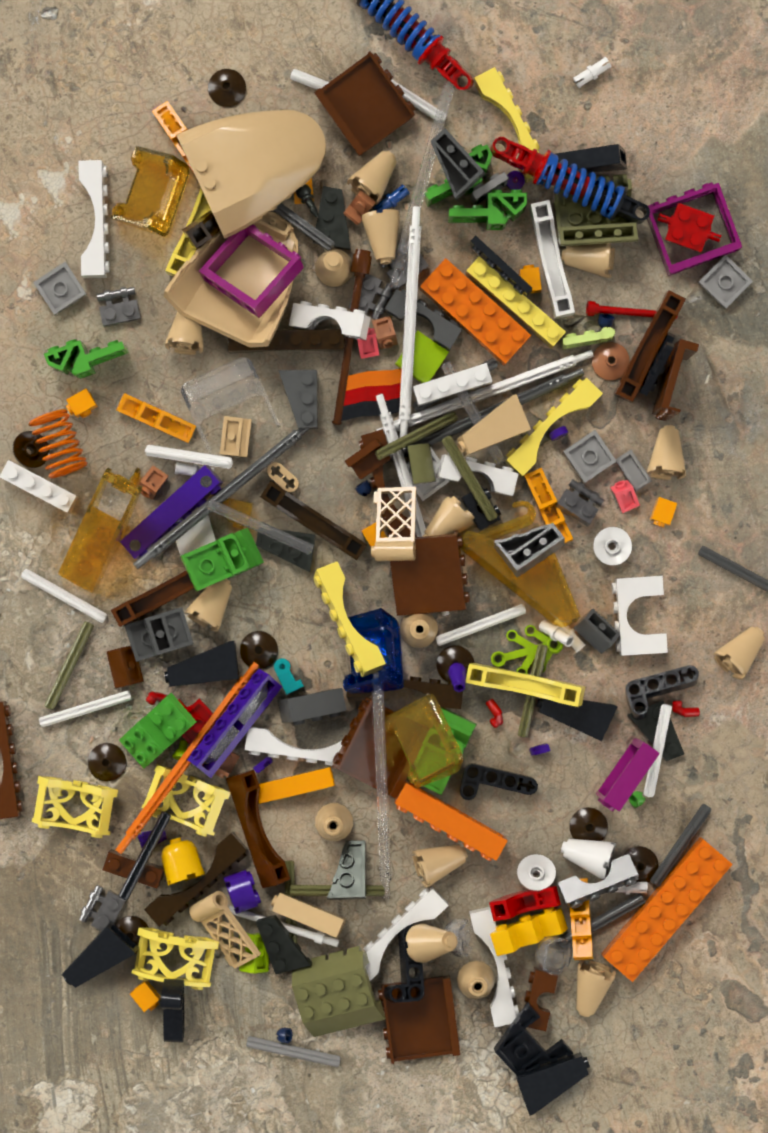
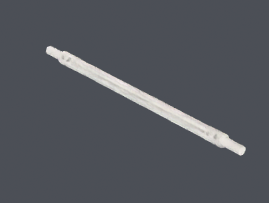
M413 206L412 226H410L399 406V419H401L400 438L408 433V420H410L421 240V226H419L420 207Z
M589 350L575 356H567L411 414L410 420H408V428L576 366V363L594 357L593 352ZM401 419L394 421L397 432L400 431Z
M380 394L376 396L381 412L380 418L389 444L399 438L391 412H388L384 395ZM401 449L391 454L401 487H413ZM404 493L406 503L412 498V493ZM416 498L415 533L417 537H422L425 534L426 528ZM449 611L441 612L442 616L450 614Z

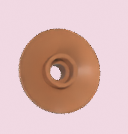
M607 342L600 345L594 351V357H592L591 361L594 372L600 378L616 380L623 376L630 358L623 346L618 343ZM609 357L615 359L614 364L608 362Z

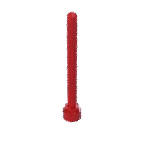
M587 301L586 316L593 317L598 315V313L653 318L656 310L600 306L596 301Z

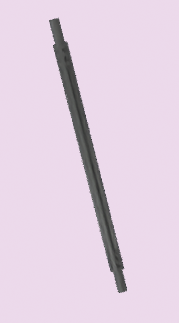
M582 368L565 376L562 374L518 394L520 404L523 405L568 385V382L584 375ZM504 401L450 424L410 445L429 443L431 446L442 441L446 436H453L473 427ZM407 446L402 449L404 457L408 456ZM390 455V456H391V460H389V461L386 462V463H389V462L393 461L392 455Z
M310 429L293 430L148 548L147 552L135 561L133 565L139 569L151 558H156L286 450L302 439L301 436Z

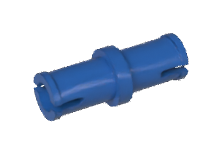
M402 184L391 194H386L385 198L372 208L377 213H382L384 209L395 208L397 203L410 193Z

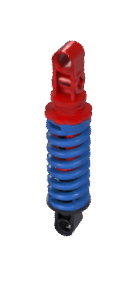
M394 0L357 1L356 4L359 7L368 9V14L372 17L375 16L377 23H383L382 27L384 30H390V35L393 38L398 37L397 42L400 45L405 44L407 52L413 51L412 56L418 61L419 65L426 62L430 65L429 68L431 70L437 69L445 79L450 81L459 90H469L473 86V77L454 57L449 55L451 50L443 46L444 37L439 34L433 36V27L426 30L424 27L427 25V22L423 20L419 23L417 21L420 17L419 14L415 13L413 16L410 14L412 11L411 6L405 9L402 7L405 4L404 0H399L396 4L393 2ZM462 76H466L468 79V84L465 87H462L459 83Z
M505 137L496 138L490 147L493 157L506 162L512 167L523 170L522 174L531 175L534 185H543L545 182V189H550L551 185L555 186L554 193L558 194L560 190H563L564 198H568L570 194L574 195L572 201L575 203L578 202L579 198H583V207H586L591 200L593 201L592 211H596L598 206L602 205L600 214L610 221L618 215L633 223L641 224L650 215V209L646 204L626 195L628 187L617 186L614 190L615 184L613 181H609L605 185L604 177H599L596 180V174L590 172L587 175L586 168H581L577 171V164L575 163L568 167L567 159H562L558 162V155L550 150L543 155L538 153L536 149L530 150ZM502 144L505 151H498L495 145ZM641 210L644 214V217H637L635 211Z

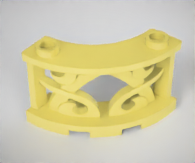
M159 764L156 765L154 770L156 773L141 808L145 807L158 789L162 776H164V781L172 770L171 768ZM183 774L177 781V783L180 782L182 784V789L178 791L171 790L163 800V806L158 808L152 817L157 818L162 811L166 812L171 807L175 815L169 813L171 820L195 829L198 835L207 837V834L214 836L215 832L213 830L225 799H229L231 792L216 785L208 784L204 780L191 775L188 779V776ZM191 786H194L193 795L200 806L183 813L176 803L174 795L183 794ZM202 791L205 793V796L202 798L206 800L205 802L199 798V793ZM207 810L209 812L208 816L203 811ZM194 817V822L187 820L188 818ZM202 817L206 820L204 825L200 822Z
M38 776L37 784H39L32 822L38 824L39 828L49 829L50 826L69 828L91 833V837L95 838L110 835L108 829L113 799L118 794L117 789L103 785H91L88 782L77 780L71 782L62 780V778ZM48 787L49 796L51 800L45 801L46 790ZM62 790L68 791L66 798L59 799L58 796H63ZM76 791H80L82 802L90 809L84 814L73 818L61 803L70 800ZM88 794L93 796V799L90 801L94 802V804H91L86 799ZM44 804L54 805V807L46 811L53 813L52 818L42 817ZM95 812H98V813L101 814V815H100V821H99V817H98L96 814H94ZM60 815L65 821L58 820ZM94 819L99 821V827L93 825ZM85 820L87 822V825L79 824Z
M138 928L137 935L140 936L135 968L131 972L137 975L138 979L144 981L151 979L164 982V979H184V986H192L191 988L195 990H203V987L211 986L212 964L219 941L208 937L184 935V938L174 936V933L156 928ZM148 943L150 944L151 951H147ZM161 943L167 945V949L164 951H158L157 949H162L160 947ZM174 945H178L181 956L189 962L172 972L165 966L160 956L168 954ZM186 948L192 949V952L189 954L194 955L193 957H190L185 953ZM206 949L205 960H199ZM146 955L153 956V959L147 962V964L153 966L151 970L144 968ZM195 964L203 965L201 978H194L192 976L193 972H200L194 966ZM186 973V978L179 977Z

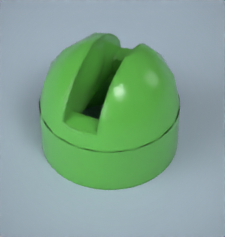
M635 791L629 797V802L633 807L637 808L644 804L646 798H643V792Z

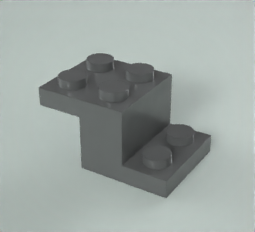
M182 607L124 625L136 662L194 644Z

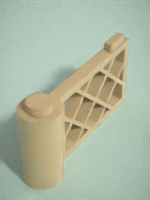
M416 487L378 488V492H374L373 503L377 504L376 542L374 546H371V556L375 558V561L415 560ZM390 493L394 498L386 504L382 500V494ZM404 493H412V498L407 503L400 499ZM398 500L403 507L395 512L390 506ZM388 509L393 516L385 522L381 515ZM405 509H408L411 512V516L404 521L399 515ZM397 518L403 524L397 530H394L389 524ZM386 527L393 532L388 538H381V532ZM407 527L411 531V537H402L398 533Z
M216 891L191 905L189 912L194 921L203 924L213 940L219 941L218 947L224 953V958L235 969L255 959L261 952L227 907L228 900L226 895L221 891ZM223 914H225L229 923L222 920ZM210 921L217 924V929L213 928ZM222 926L229 929V934L222 931ZM234 931L238 932L240 938L234 936ZM222 937L228 939L229 943L225 944ZM233 942L240 944V949L233 947ZM245 947L249 948L253 954L245 952ZM233 953L240 955V961L236 960Z

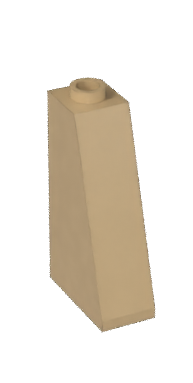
M517 394L509 397L457 439V447L464 457L531 430Z
M282 892L278 896L275 895L271 903L273 912L335 938L340 937L347 920L345 917Z

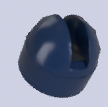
M600 314L598 319L599 326L601 328H604V326L607 328L612 327L614 316Z
M365 480L355 487V490L360 496H367V494L371 493L372 487L368 480Z
M280 1028L276 1033L278 1035L277 1040L281 1043H290L293 1036L291 1028Z

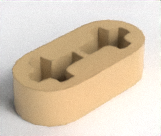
M274 462L268 466L267 473L269 477L282 489L289 493L295 492L298 489L299 482L297 478L282 464ZM279 466V471L283 476L281 478L276 474L272 476V467L277 468ZM285 477L289 481L295 480L293 483L295 487L293 489L291 487L286 488L287 484L283 480Z

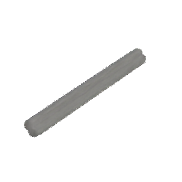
M249 1036L246 1046L249 1048L334 1067H338L340 1064V1056Z

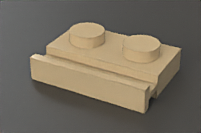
M224 416L220 455L248 458L252 419Z

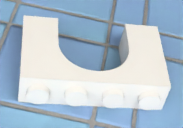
M663 576L614 579L615 583H612V594L616 595V602H613V613H617L614 629L620 632L618 640L615 641L616 652H619L621 656L668 653L666 633L639 634L630 627L627 621L628 607L635 599L643 596L664 595Z

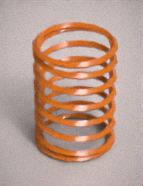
M66 409L46 413L31 420L28 424L29 426H38L60 417H65L57 423L34 430L32 432L33 435L56 427L69 425L57 433L35 441V443L40 444L58 436L72 434L57 443L42 447L38 451L42 453L60 445L74 443L62 451L42 458V461H47L63 454L77 452L62 461L46 466V470L81 460L50 473L48 477L51 479L75 472L88 464L85 457H78L83 450L75 448L80 441L72 439L75 437L76 432L70 430L73 423L65 422L70 417Z

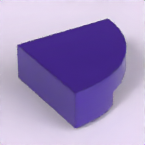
M547 743L531 747L529 751L531 756L549 752L550 747Z
M267 756L255 765L253 769L256 773H260L273 762V759Z

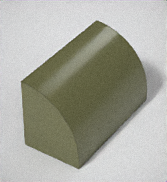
M430 444L407 446L413 485L436 482Z

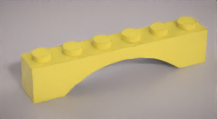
M494 67L474 77V84L481 98L498 107L509 118L516 131L518 143L530 150L536 149L539 153V144L536 139L532 140L529 134L531 130L528 123L523 122L521 119L522 112L518 105H514L511 90L505 88L503 84L505 80L500 71L497 72ZM523 174L526 183L533 180L531 175Z
M201 187L186 226L211 210ZM184 232L165 270L168 275L173 277L198 249L191 245Z
M480 256L466 270L468 277L510 309L551 349L566 333L565 330L526 296L516 292L513 288L514 286L503 280L499 273L489 267Z
M585 378L583 381L579 379L572 386L575 390L570 395L566 393L559 400L561 404L557 408L553 406L546 413L548 418L544 422L539 420L533 427L535 431L530 436L526 434L519 441L522 445L517 450L513 447L506 455L508 459L505 462L521 477L536 463L540 442L548 428L568 413L588 409L603 394L588 378Z
M338 561L317 569L313 577L314 583L322 591V600L330 608V617L333 622L336 621L338 634L341 639L344 638L347 644L345 645L346 651L349 656L352 655L355 661L353 664L356 672L365 677L382 670L386 662L378 646L362 637L347 617L343 604L345 576Z
M478 663L469 664L466 683L523 693L576 707L582 706L586 687Z

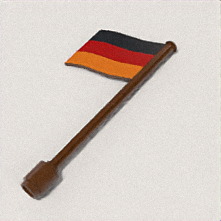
M356 249L355 253H353L350 272L354 273L355 282L350 312H353L354 309L358 310L363 278L370 273L372 256H370L371 251ZM346 337L334 419L331 421L334 425H341L343 423L341 421L362 416H380L381 412L376 396L380 394L384 395L388 412H391V414L399 412L402 369L366 371L348 376L354 338Z

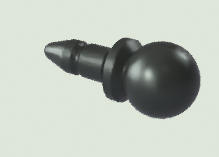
M305 184L296 190V195L302 199L301 202L303 204L306 203L310 213L318 217L317 207L312 200L314 196L311 194L310 187Z

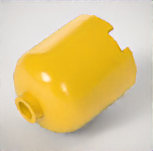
M181 837L169 840L170 844L165 846L161 852L167 885L177 884V882L182 880L188 881L205 875L197 847L192 841H182Z

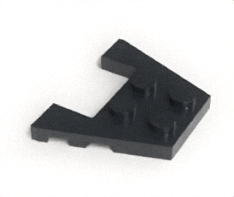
M667 333L665 341L660 347L657 357L641 385L640 393L647 396L649 392L653 393L658 383L657 377L658 375L662 376L667 366L666 361L674 348L672 342L675 335Z
M529 1002L523 1007L494 1047L495 1053L517 1076L538 1069L540 1065L549 1061L553 1063L558 1061L557 1058L565 1055L568 1057L574 1054L563 1039L545 1050L528 1032L526 1028L540 1018L539 1013Z

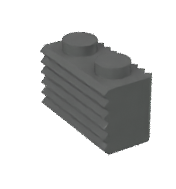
M591 609L573 627L580 636L584 637L601 654L610 648L620 636V632H617L609 622H606V619H603L595 609Z

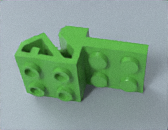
M480 144L472 148V152L469 155L487 174L492 153L488 145L482 146ZM482 177L464 193L465 196L471 194L473 188L482 183ZM447 179L444 180V184L440 186L435 184L427 189L425 202L428 207L453 195Z
M492 190L487 195L486 208L482 205H474L472 208L455 205L453 208H449L448 223H486V230H503L509 219L514 222L525 211L527 193H522V190H511V193H503V190Z
M73 339L66 342V346L60 348L59 346H54L47 349L48 352L44 353L47 364L53 369L67 375L70 371L74 376L82 379L96 374L93 366L128 354L129 352L127 346L122 341L115 340L107 344L108 347L102 349L96 347L89 350L90 353L88 354L86 345L80 340Z
M249 528L228 534L180 556L196 592L264 563Z
M170 693L123 735L119 741L144 769L197 721L177 698Z
M442 707L435 718L432 728L427 733L407 778L442 795L477 724Z

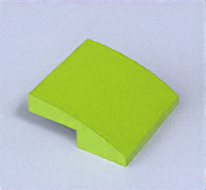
M418 330L415 333L413 377L419 382L425 383L432 379L449 352ZM402 354L400 355V357L398 358V360H397L396 363H395V365L398 366V367L401 368V369H402Z

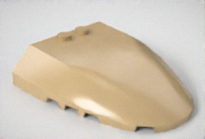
M295 110L260 111L229 116L196 126L176 135L224 239L262 219V216L271 210H275L284 200L289 199L296 190L303 187L316 174L326 154V141L320 126L307 114Z
M270 211L262 216V219L254 223L261 233H268L275 242H281L290 252L295 251L298 253V240L294 234V228L281 216ZM220 230L201 248H198L189 261L182 265L166 287L164 297L180 315L247 347L269 346L284 315L293 281L260 318L206 283L201 277L199 270L228 239H224ZM248 236L215 274L256 300L289 262Z

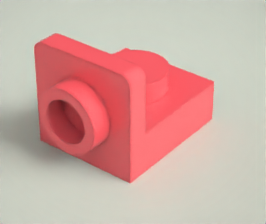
M369 327L366 340L357 339L361 359L379 356L376 333L374 328Z
M628 480L618 481L614 486L610 487L622 513L640 506L634 488Z

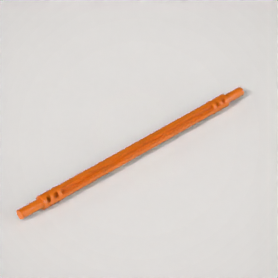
M253 662L244 676H240L125 832L126 836L115 849L117 852L122 854L132 839H136L191 764L187 759L192 751L197 748L204 736L208 734L216 721L227 710V707L238 696L240 690L245 687L252 675L258 670L260 666L257 663Z

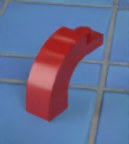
M551 886L541 891L528 889L505 895L489 902L493 921L511 919L516 915L532 910L556 907L561 905L557 886Z

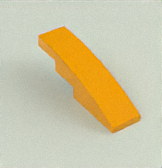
M166 101L154 109L152 113L192 170L176 136L186 131L187 128L169 102Z
M123 393L116 408V411L186 443H189L196 428V425L126 393Z
M542 467L524 475L545 525L554 523L565 537V544L573 541L561 510L556 507L557 499Z
M331 767L259 783L258 804L335 786Z
M588 878L580 879L581 881L588 883ZM589 900L582 902L583 904L578 908L572 909L570 907L574 960L593 959Z

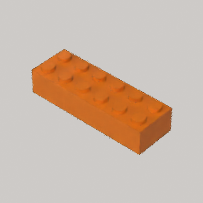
M446 258L420 286V291L451 319L459 323L462 329L503 366L509 362L531 337V334Z
M407 780L397 799H395L398 810L407 813V811L413 813V818L421 823L424 821L429 822L430 827L440 833L443 830L447 833V837L455 842L459 839L464 842V847L473 852L475 849L480 851L481 856L488 861L492 859L497 861L508 841L506 836Z

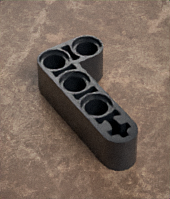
M688 665L628 682L625 695L632 717L642 720L647 716L649 708L648 698L695 686L699 677L698 669L695 666ZM690 673V675L693 676V679H690L689 676H687V674ZM674 678L676 683L671 685L666 680ZM655 683L658 687L652 690L647 685ZM631 688H637L639 690V693L631 694L629 690ZM636 706H643L645 710L639 713L634 708Z
M469 763L464 768L459 792L463 799L472 800L477 795L480 783L532 795L537 791L538 784L530 776ZM469 768H477L478 774L475 777L468 776L467 771ZM495 772L497 775L496 779L492 782L487 781V773ZM508 776H513L515 778L514 785L507 786L505 779ZM519 778H522V783L527 784L531 781V784L534 785L533 788L527 790L525 786L520 785V789H517ZM464 787H473V794L470 796L464 795Z
M408 925L398 933L401 984L389 985L385 988L384 998L388 1002H413L421 1000L424 996L423 963L412 960L408 956L406 949L408 948L406 935L414 925ZM410 968H413L415 971V975L412 978L409 975ZM413 987L416 990V995L414 997H412L410 994V990ZM394 988L398 992V996L395 999L392 997Z
M164 979L161 994L164 1042L183 1043L185 1032L184 979Z

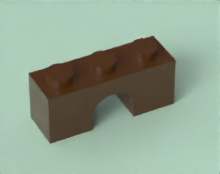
M111 849L107 854L102 870L128 878L136 860L130 858L127 854H120ZM147 862L138 882L157 889L160 886L164 868Z
M534 967L533 972L530 971L528 983H531L530 989L525 992L524 1002H529L539 1013L540 1018L527 1028L546 1032L550 1011L540 1007L537 1004V999L544 992L555 993L558 979L556 971Z

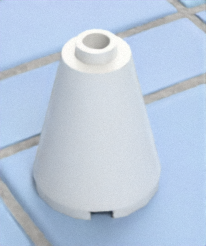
M568 839L567 842H563L561 852L564 853L563 857L604 880L611 867L616 843Z

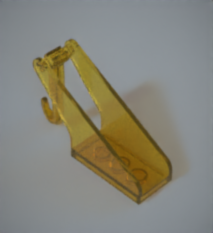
M109 467L105 470L58 572L59 576L92 594L121 545L120 541L130 529L128 524L143 488L141 485L137 486L141 475V469L138 467L129 480L119 474L111 473L112 469ZM107 482L124 494L129 493L132 495L121 521L98 509Z
M527 501L515 502L512 504V508L526 507L528 510L526 515L478 533L473 531L464 533L462 538L463 548L461 550L552 624L562 628L572 625L579 620L581 616L555 552L517 578L494 549V539L526 528L533 523L536 512L532 504Z

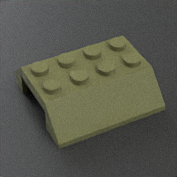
M627 174L613 175L614 190L617 186L628 187L626 195L631 197L632 183L631 179H627ZM609 175L596 176V180L599 177H604L605 185L610 181ZM560 190L558 194L554 193L557 237L560 246L638 241L636 222L633 223L618 215L610 221L600 214L602 205H599L596 211H592L593 201L591 200L586 207H583V198H579L578 202L575 203L572 201L574 195L570 194L568 198H564L563 190Z
M360 946L347 949V955L344 950L330 953L329 959L327 955L311 958V966L292 970V989L301 1019L314 1037L386 1019L381 1000L375 1001L365 967L369 960L367 953L362 951Z

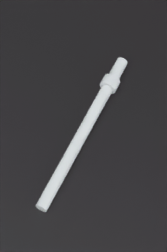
M233 906L229 907L233 915L255 922L258 919L265 918V916L249 911L236 914L235 908ZM281 922L290 933L312 939L318 944L325 943L338 947L339 940L326 936L323 932L317 931L316 933Z

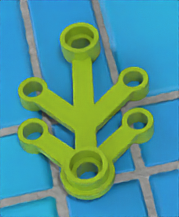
M528 625L525 627V634L536 637L543 642L542 644L548 646L542 671L544 673L552 654L559 653L563 649L564 644L556 641L557 647L552 648L550 643L553 640L550 639V636L539 632L535 626ZM532 627L534 629L533 634H528L527 628ZM509 630L506 633V638L509 641H515L525 648L507 653L496 651L491 655V663L494 666L500 667L508 660L527 656L521 667L516 669V672L524 669L525 674H527V670L535 658L538 645L521 637L515 630ZM510 632L515 633L514 639L508 637ZM497 655L502 657L499 663L495 661V656Z

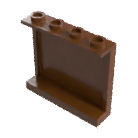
M371 51L331 82L314 92L359 157L415 116L414 111L416 110L410 100L406 102L402 97L405 93L399 85L395 86L392 83L393 76L389 70H383L380 66L382 61L376 53L372 54Z
M683 339L674 344V348L666 361L667 366L662 375L652 414L656 415V419L667 421V419L669 420L681 412V409L670 407V401L682 360L687 361L698 351L699 344Z
M458 530L454 534L415 537V560L390 561L397 616L466 610L467 603H470L469 592L465 591L468 579L467 573H463L465 555H461L460 548H463V538L459 536Z
M366 697L359 705L357 717H354L350 723L351 729L348 735H345L342 739V747L335 754L332 767L397 799L430 729Z
M450 975L424 978V996L421 1000L413 1002H388L384 998L385 988L389 985L401 984V982L381 984L382 990H378L379 1000L383 1001L384 1004L383 1010L387 1028H383L384 1040L389 1042V1047H386L387 1059H391V1064H394L395 1061L453 1054V1056L460 1055ZM414 987L410 990V994L412 997L416 995V990ZM394 988L392 997L395 999L398 996V992Z

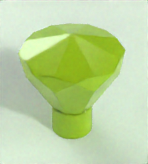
M180 741V745L173 753L172 758L179 761L187 750V741Z

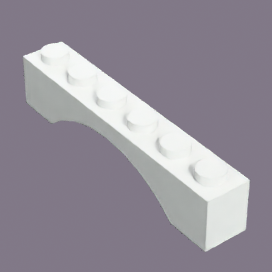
M102 160L78 161L79 181L88 191L95 211L93 236L87 249L81 256V276L83 278H107V273L110 272V263L106 261V253H109V242H106V234H109V224L105 223V215H108V204H105V196H108V186L104 185V177H107L108 174L107 166H104Z
M550 200L530 204V215L554 320L572 316L575 310L561 261Z
M251 726L247 732L245 750H249V754L260 755V752L268 753V757L273 758L285 755L288 760L298 761V757L306 758V762L317 763V760L325 761V765L332 766L335 754L342 747V740L326 748L302 749L281 741L267 728Z
M433 887L430 889L425 888L419 894L420 899L416 902H410L405 908L406 912L402 916L398 914L391 921L393 925L388 929H382L377 935L379 938L374 943L370 941L363 948L369 960V963L365 966L369 981L379 973L383 953L396 934L413 923L435 919L449 906L448 902Z
M490 907L469 911L474 933L489 947L497 965V987L490 1003L494 1027L512 1024L518 1016L519 1010L517 1005H513L512 998L516 996L514 987L509 986L508 979H511L509 967L505 968L504 960H507V955H496L490 936L496 930V922L499 921H493Z

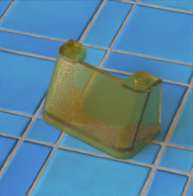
M135 146L134 152L131 155V161L133 166L137 168L126 203H117L112 210L111 218L120 223L165 237L170 232L190 169L185 162L172 154Z
M432 693L385 717L384 727L387 732L396 734L410 764V772H408L409 781L414 783L416 788L459 771L463 764L462 752Z

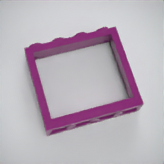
M706 183L702 185L700 190L695 191L693 188L685 191L683 196L677 197V195L666 198L664 203L659 204L657 201L648 205L650 215L647 221L668 276L734 253L742 248L719 183ZM713 194L730 244L671 265L653 215L677 207L678 203L685 204Z
M252 224L230 236L204 264L199 273L206 283L260 318L302 271L304 266L298 253L295 251L290 252L283 243L275 242L268 233H261ZM248 236L289 262L256 300L215 274Z
M634 738L597 791L598 801L612 812L615 809L620 812L660 753L645 742Z

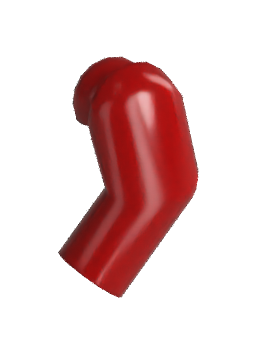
M151 691L148 693L146 702L154 705L156 701L161 702L167 695Z
M490 699L486 702V706L494 716V718L490 719V723L493 728H497L503 724L502 711L494 699Z
M682 701L672 702V711L683 717H699L700 710L698 707L685 708L682 707Z

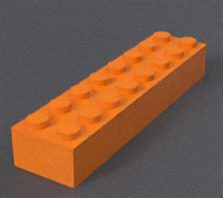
M699 837L666 876L661 885L648 897L646 903L637 910L603 950L601 955L633 982L733 864L703 838Z

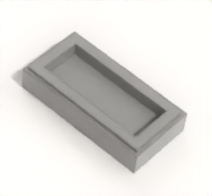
M632 450L616 459L617 465L631 483L635 492L652 482Z

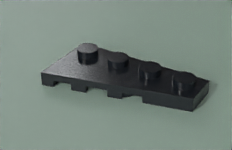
M475 235L470 241L472 251L481 256L489 267L496 269L503 280L511 282L516 292L520 295L528 296L532 292V287Z

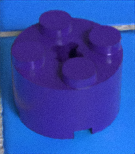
M246 870L224 877L225 885L236 914L258 907L261 900L256 889L253 890L252 885H255L250 871L246 872Z

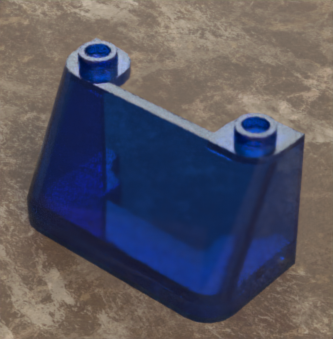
M382 608L348 617L352 626L362 637L378 646L386 664L382 670L362 677L360 673L356 672L353 664L355 661L351 655V674L346 675L343 680L345 691L354 694L402 689L404 681L399 623L396 618Z

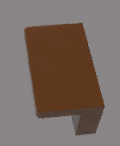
M375 439L346 459L345 463L348 467H352L359 479H363L391 460V456L389 455L381 460L377 459L375 451L384 445L380 439Z
M131 645L107 651L115 688L144 682L139 661H135Z

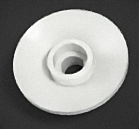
M608 527L597 534L593 543V549L596 557L602 563L618 565L629 557L632 550V542L624 530L617 527ZM610 543L615 544L614 550L609 549L608 545Z
M534 854L525 857L519 863L517 876L520 883L527 889L541 891L552 885L555 880L556 870L550 859L543 855ZM534 873H537V874H539L540 876H539V877H533V874H534Z

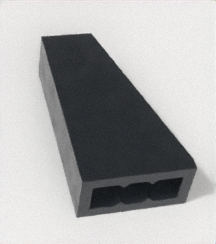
M619 144L556 153L559 158L558 162L562 159H567L568 167L572 163L577 164V171L581 168H586L587 173L627 169L626 152Z
M235 640L167 667V671L164 672L165 682L169 683V687L239 679Z
M540 698L536 705L539 708L538 712L600 741L603 740L618 706L589 700H583L582 706L576 707Z
M110 921L61 975L69 985H73L76 988L133 956L139 946Z
M580 1052L556 1062L540 1066V1068L523 1075H516L529 1116L534 1115L589 1075L587 1069L590 1068L587 1057H582Z

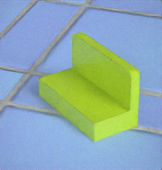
M247 933L261 954L255 959L239 966V971L253 974L269 972V956L260 933ZM245 947V952L253 954L249 948Z

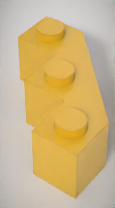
M550 907L544 908L543 912L532 916H522L519 918V921L496 926V930L490 936L496 955L501 956L513 953L520 947L539 943L544 938L563 934L568 927L562 908Z

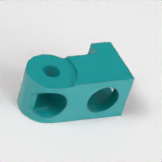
M281 658L275 662L274 670L286 695L304 687L301 679L296 681L291 671L289 660Z

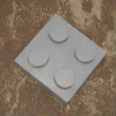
M498 172L489 178L490 181L484 185L480 183L475 186L470 199L473 205H477L485 200L488 193H491L492 190L504 188L509 179L506 173L499 174Z
M725 255L698 283L726 309L753 281Z
M66 262L33 282L54 315H57L87 295Z
M596 430L563 451L584 483L616 462Z

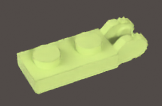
M604 327L600 332L589 330L584 332L583 335L576 336V333L567 334L561 340L562 349L610 341L615 336V329Z

